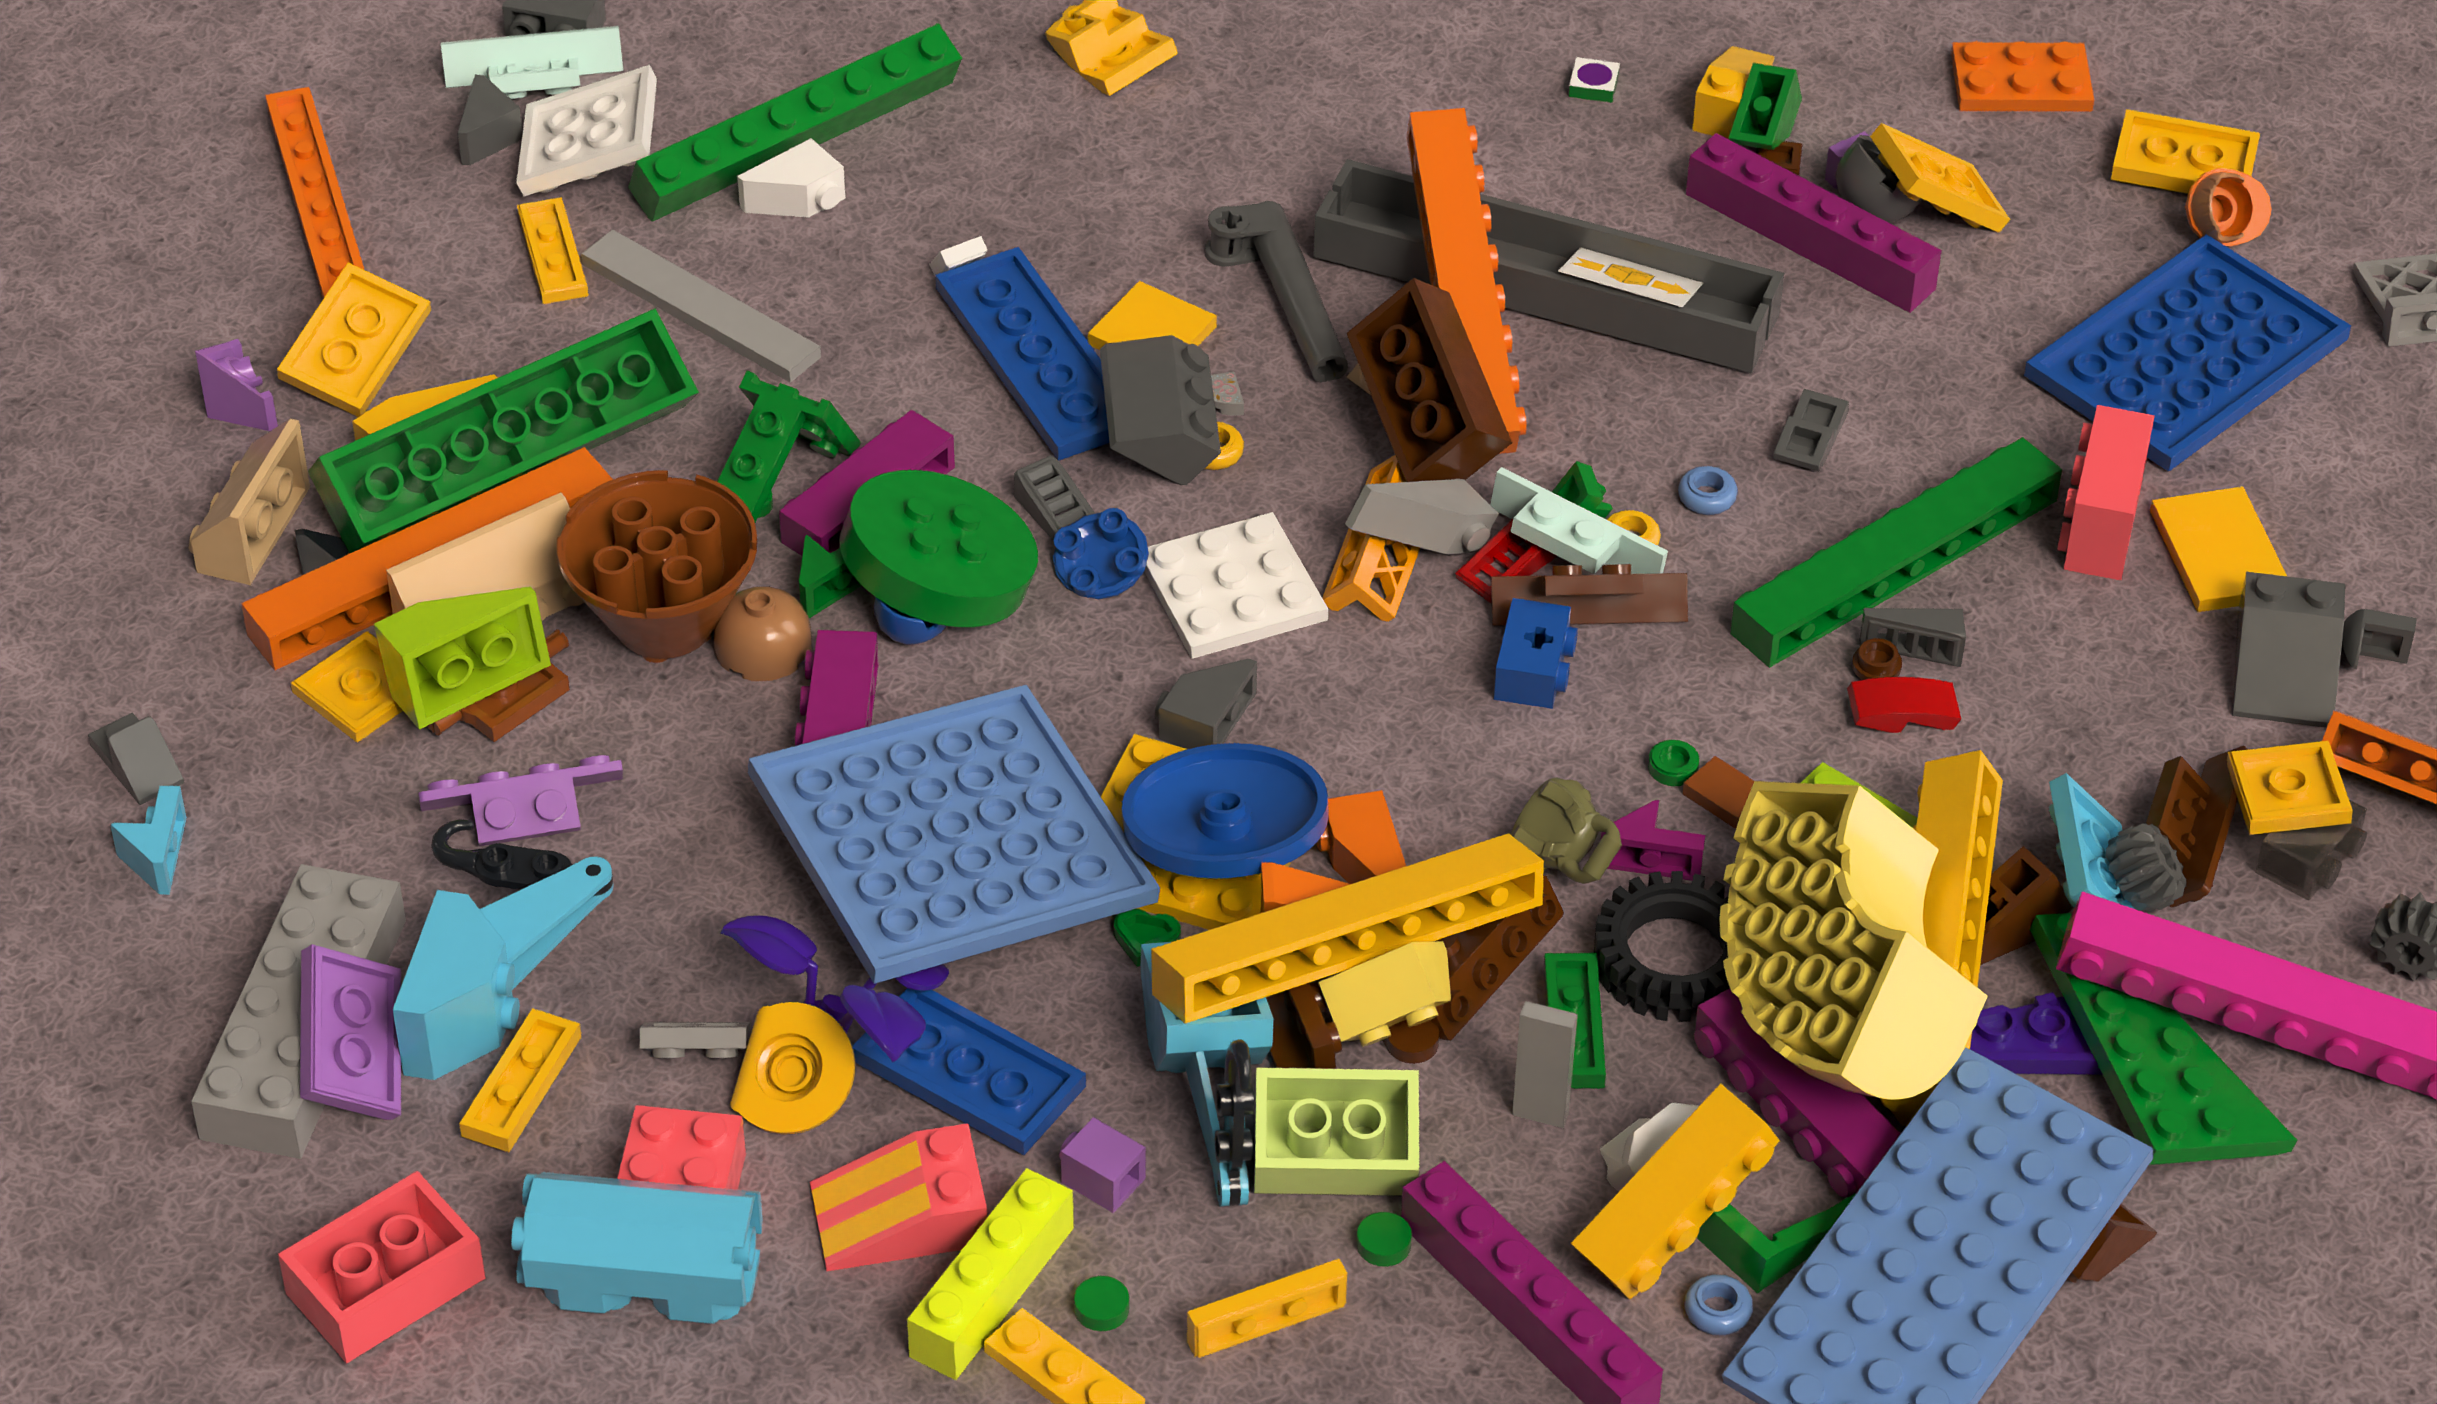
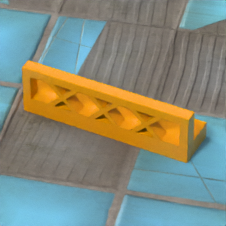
M1396 455L1371 469L1365 484L1406 482ZM1348 528L1322 597L1326 606L1333 611H1339L1358 600L1380 620L1389 622L1394 619L1420 547ZM1392 544L1398 561L1397 566H1390L1384 549L1385 545ZM1373 578H1380L1386 595L1385 600L1370 588Z

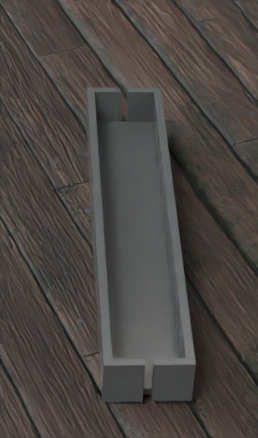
M1347 159L1333 183L1332 191L1329 190L1315 214L1314 257L1407 282L1415 278L1431 285L1413 176ZM1480 194L1481 205L1488 204L1490 207L1491 232H1486L1488 244H1495L1497 248L1498 271L1493 272L1495 285H1503L1505 308L1745 372H1753L1765 347V340H1768L1780 315L1784 281L1783 272ZM1581 247L1699 281L1703 284L1683 307H1679L1559 272V269Z

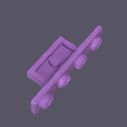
M599 755L584 758L579 761V767L560 769L559 764L549 763L531 767L529 775L509 778V773L505 771L487 773L478 777L479 783L459 786L458 780L452 779L436 781L428 784V791L418 793L421 811L472 803L479 846L581 830L574 787L623 779L621 760L610 761L609 756Z

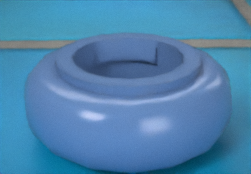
M1712 466L1696 467L1687 471L1680 479L1678 487L1681 502L1689 510L1703 515H1715L1727 511L1735 503L1738 492L1734 478L1728 472ZM1702 486L1713 487L1718 491L1713 493L1702 492L1697 488Z
M1712 1274L1701 1277L1690 1286L1685 1296V1312L1690 1322L1699 1330L1711 1335L1725 1336L1736 1333L1748 1323L1753 1313V1300L1747 1287L1739 1280L1727 1275ZM1712 1297H1723L1728 1299L1733 1304V1307L1725 1311H1716L1709 1308L1704 1301Z

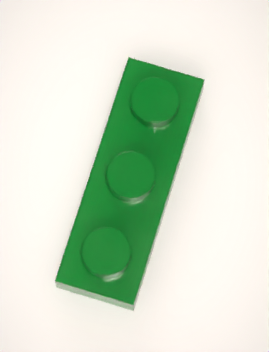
M1545 953L1544 981L1546 1006L1578 1014L1571 1088H1605L1606 1068L1597 953Z

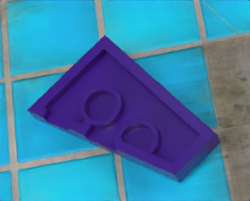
M2053 992L2035 996L2034 1004L2010 1009L2004 1005L1983 1009L1980 1012L1975 1028L1972 1030L1970 1050L2015 1074L2103 1075L2064 997L2056 998Z

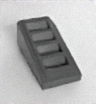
M1053 455L1015 472V499L1053 541L1059 529L1073 524L1084 516L1095 514L1065 468ZM1058 494V496L1053 497V498H1051V499L1045 501V499H1048V498H1050V497H1052V496ZM1067 509H1071V510L1066 511V512H1064V513H1062V514H1060V515H1058V516H1055L1056 514H1059V513H1061V512H1063V511H1065V510H1067Z
M1864 608L1859 639L1860 646L1869 639H1885L1897 647L1900 655L1961 667L1966 640L1963 609ZM1878 628H1887V633H1878ZM1899 631L1907 632V634H1899Z

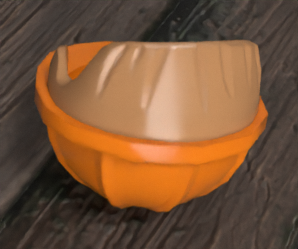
M2222 168L2203 173L2190 187L2185 204L2189 226L2199 238L2207 234L2226 247L2247 243L2260 236L2269 223L2272 210L2270 197L2262 183L2248 174Z

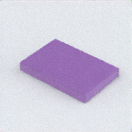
M313 944L301 951L300 1098L384 1120H393L401 1115V1057L393 1015V1007L401 988L400 968Z

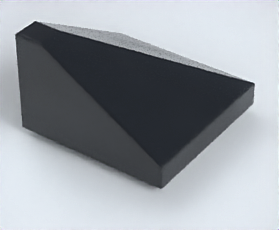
M307 529L295 530L303 574L349 554L341 537Z

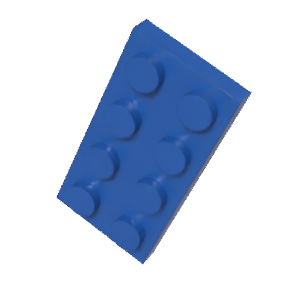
M907 988L899 996L922 1015L926 1023V1029L921 1038L907 1048L895 1062L891 1061L866 1032L852 1046L855 1063L960 1121L968 1123L969 1126L1022 1155H1025L1086 1087L1085 1072L933 990Z

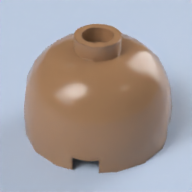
M761 586L739 591L735 594L714 628L715 655L721 666L728 672L730 668L734 672L743 674V679L750 681H773L791 675L798 670V664L805 659L806 651L812 650V632L808 615L801 603L784 590L770 586Z

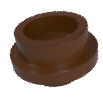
M1873 638L1863 642L1860 648L1856 650L1853 655L1852 668L1855 674L1862 680L1898 677L1902 669V658L1893 643L1885 639Z

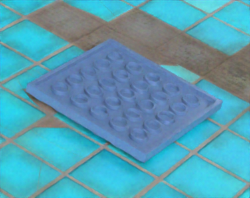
M1027 685L749 758L748 774L874 984L1154 904L1159 900L1160 886L1140 856L1128 843L1123 830Z

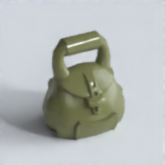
M1558 777L1545 781L1534 792L1517 818L1511 833L1514 838L1544 860V870H1560L1569 879L1582 884L1600 880L1622 846L1619 829L1609 818L1596 812L1591 802L1590 792L1578 781L1564 780ZM1605 832L1606 834H1604L1603 838L1601 839V841L1595 848L1594 852L1586 862L1585 866L1581 870L1578 864L1583 860L1586 854L1589 853V851L1593 847V843L1595 842L1598 833Z

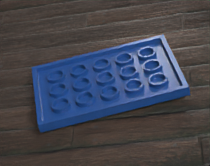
M2206 234L2026 362L2024 376L2091 421H2094L2097 405L2155 415L2147 458L2169 472L2347 341L2351 325Z

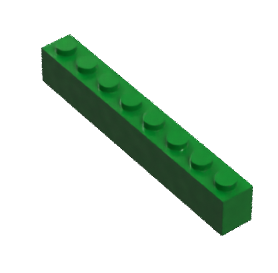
M938 23L637 160L628 188L646 216L653 222L737 183L738 175L809 139L820 145L952 84L962 57Z
M2023 437L2006 447L1997 448L1987 458L1971 467L1962 468L1952 478L1936 487L1927 488L1917 498L1899 508L1889 510L1882 518L1864 528L1854 530L1847 538L1833 546L1817 551L1810 559L1791 570L1780 572L1773 580L1756 590L1747 591L1742 594L1733 605L1730 634L1770 668L1863 614L1864 608H1874L2055 503L2058 498L2062 468Z

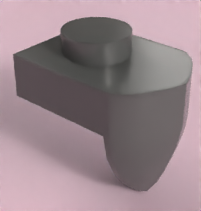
M2360 609L2352 613L2344 621L2342 646L2350 666L2353 669H2357L2359 655L2407 664L2417 618L2369 609Z

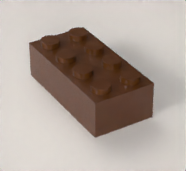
M1413 278L1346 333L1406 482L1466 480L1512 444L1450 292Z

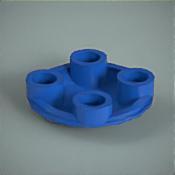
M1109 508L1100 513L1084 516L1073 524L1059 529L1054 537L1055 551L1053 561L1056 575L1065 588L1079 596L1093 599L1117 596L1132 587L1145 571L1149 556L1146 536L1138 525L1128 519L1124 511L1118 508Z

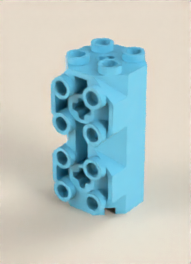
M548 1172L526 1174L523 1185V1205L526 1206L525 1216L515 1218L511 1241L512 1249L521 1251L517 1263V1283H524L525 1287L542 1288L548 1300L556 1304L561 1310L604 1314L609 1310L621 1309L629 1304L632 1297L651 1298L654 1307L660 1313L665 1314L669 1320L714 1324L718 1320H727L739 1312L740 1307H745L752 1300L760 1259V1249H755L756 1234L762 1233L763 1221L760 1192Z

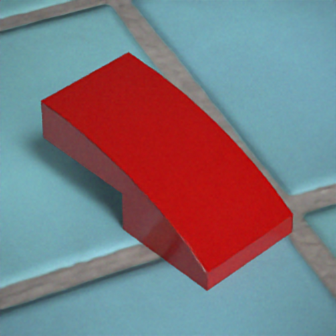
M1882 677L1854 681L1847 688L1854 722L1858 726L1889 733H1900L1906 724L1911 722L1942 730H1954L1961 720L1952 682L1920 677Z

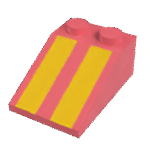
M968 1123L915 1131L810 1182L826 1271L959 1251L965 1247L987 1219V1206Z

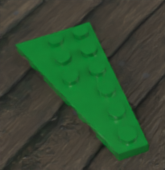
M2072 913L2035 916L2030 931L2135 1139L2153 1148V1160L2149 1165L2273 1156L2292 1152L2298 1140L2174 1009L2130 996L2127 993L2089 980L2080 979L2056 969L2067 924Z

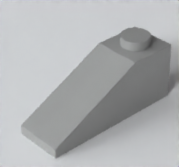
M1464 479L1365 484L1345 524L1351 530L1443 554H1458L1478 551L1489 539L1490 529L1499 513Z

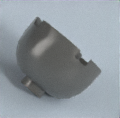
M1859 135L1838 163L1835 178L1839 194L1844 200L1890 224L1904 219L1923 199L1920 198L1918 201H1914L1903 194L1897 186L1899 179L1895 173L1879 160L1878 155L1880 151L1871 137Z

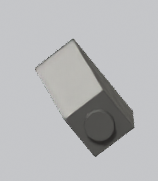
M1244 659L1182 674L1171 691H1164L1157 702L1155 719L1159 720V740L1186 749L1223 744L1257 694V661Z

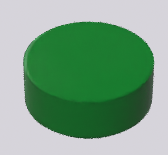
M1665 740L1656 744L1650 751L1648 770L1650 775L1661 784L1682 786L1699 769L1698 752L1693 746L1684 741Z
M1390 1212L1371 1214L1364 1218L1358 1227V1252L1365 1261L1376 1266L1388 1267L1399 1264L1410 1253L1411 1228L1407 1221L1397 1214Z
M1095 1276L1083 1281L1076 1289L1074 1295L1076 1318L1083 1326L1094 1331H1109L1119 1327L1129 1315V1292L1126 1286L1119 1280L1109 1276Z

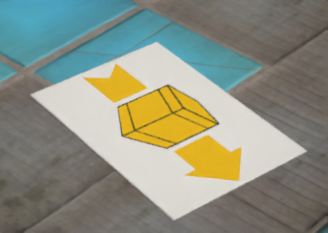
M1581 247L1559 269V272L1679 307H1683L1703 284L1699 281Z

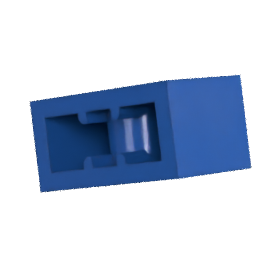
M1512 598L1496 665L1494 700L1553 709L1556 692H1566L1570 663L1563 662L1564 656L1574 657L1578 628L1569 627L1570 606Z

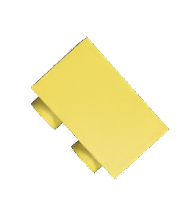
M1443 941L1411 942L1318 982L1337 1027L1341 1042L1360 1040L1362 1047L1390 1037L1389 1027L1406 1020L1408 1026L1412 1027L1437 1017L1436 1007L1451 1001L1448 957Z

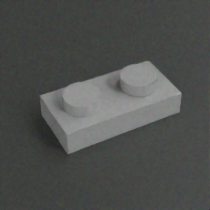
M644 1022L640 1027V1049H653V1057L656 1058L685 1057V1049H706V1057L709 1058L738 1057V1049L747 1048L751 1035L750 1022Z

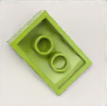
M531 586L418 602L374 623L391 697L419 730L551 666L537 596Z

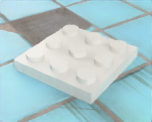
M650 65L526 104L516 181L523 196L537 192H550L559 185L578 179H591L603 171L622 165L632 166L635 165L637 160L650 154L657 78Z
M1273 512L1148 547L1149 556L1144 573L1191 659L1328 620V607Z

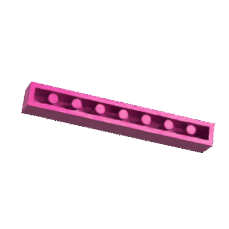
M2081 892L2067 924L2056 966L2057 970L2437 1100V1011L2110 900Z

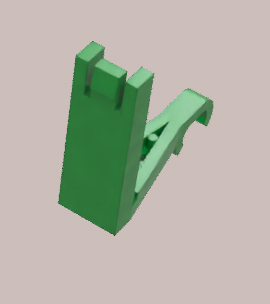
M1852 1194L1827 1210L1774 1233L1772 1241L1729 1204L1723 1210L1714 1212L1699 1227L1697 1239L1758 1294L1811 1256L1856 1194Z

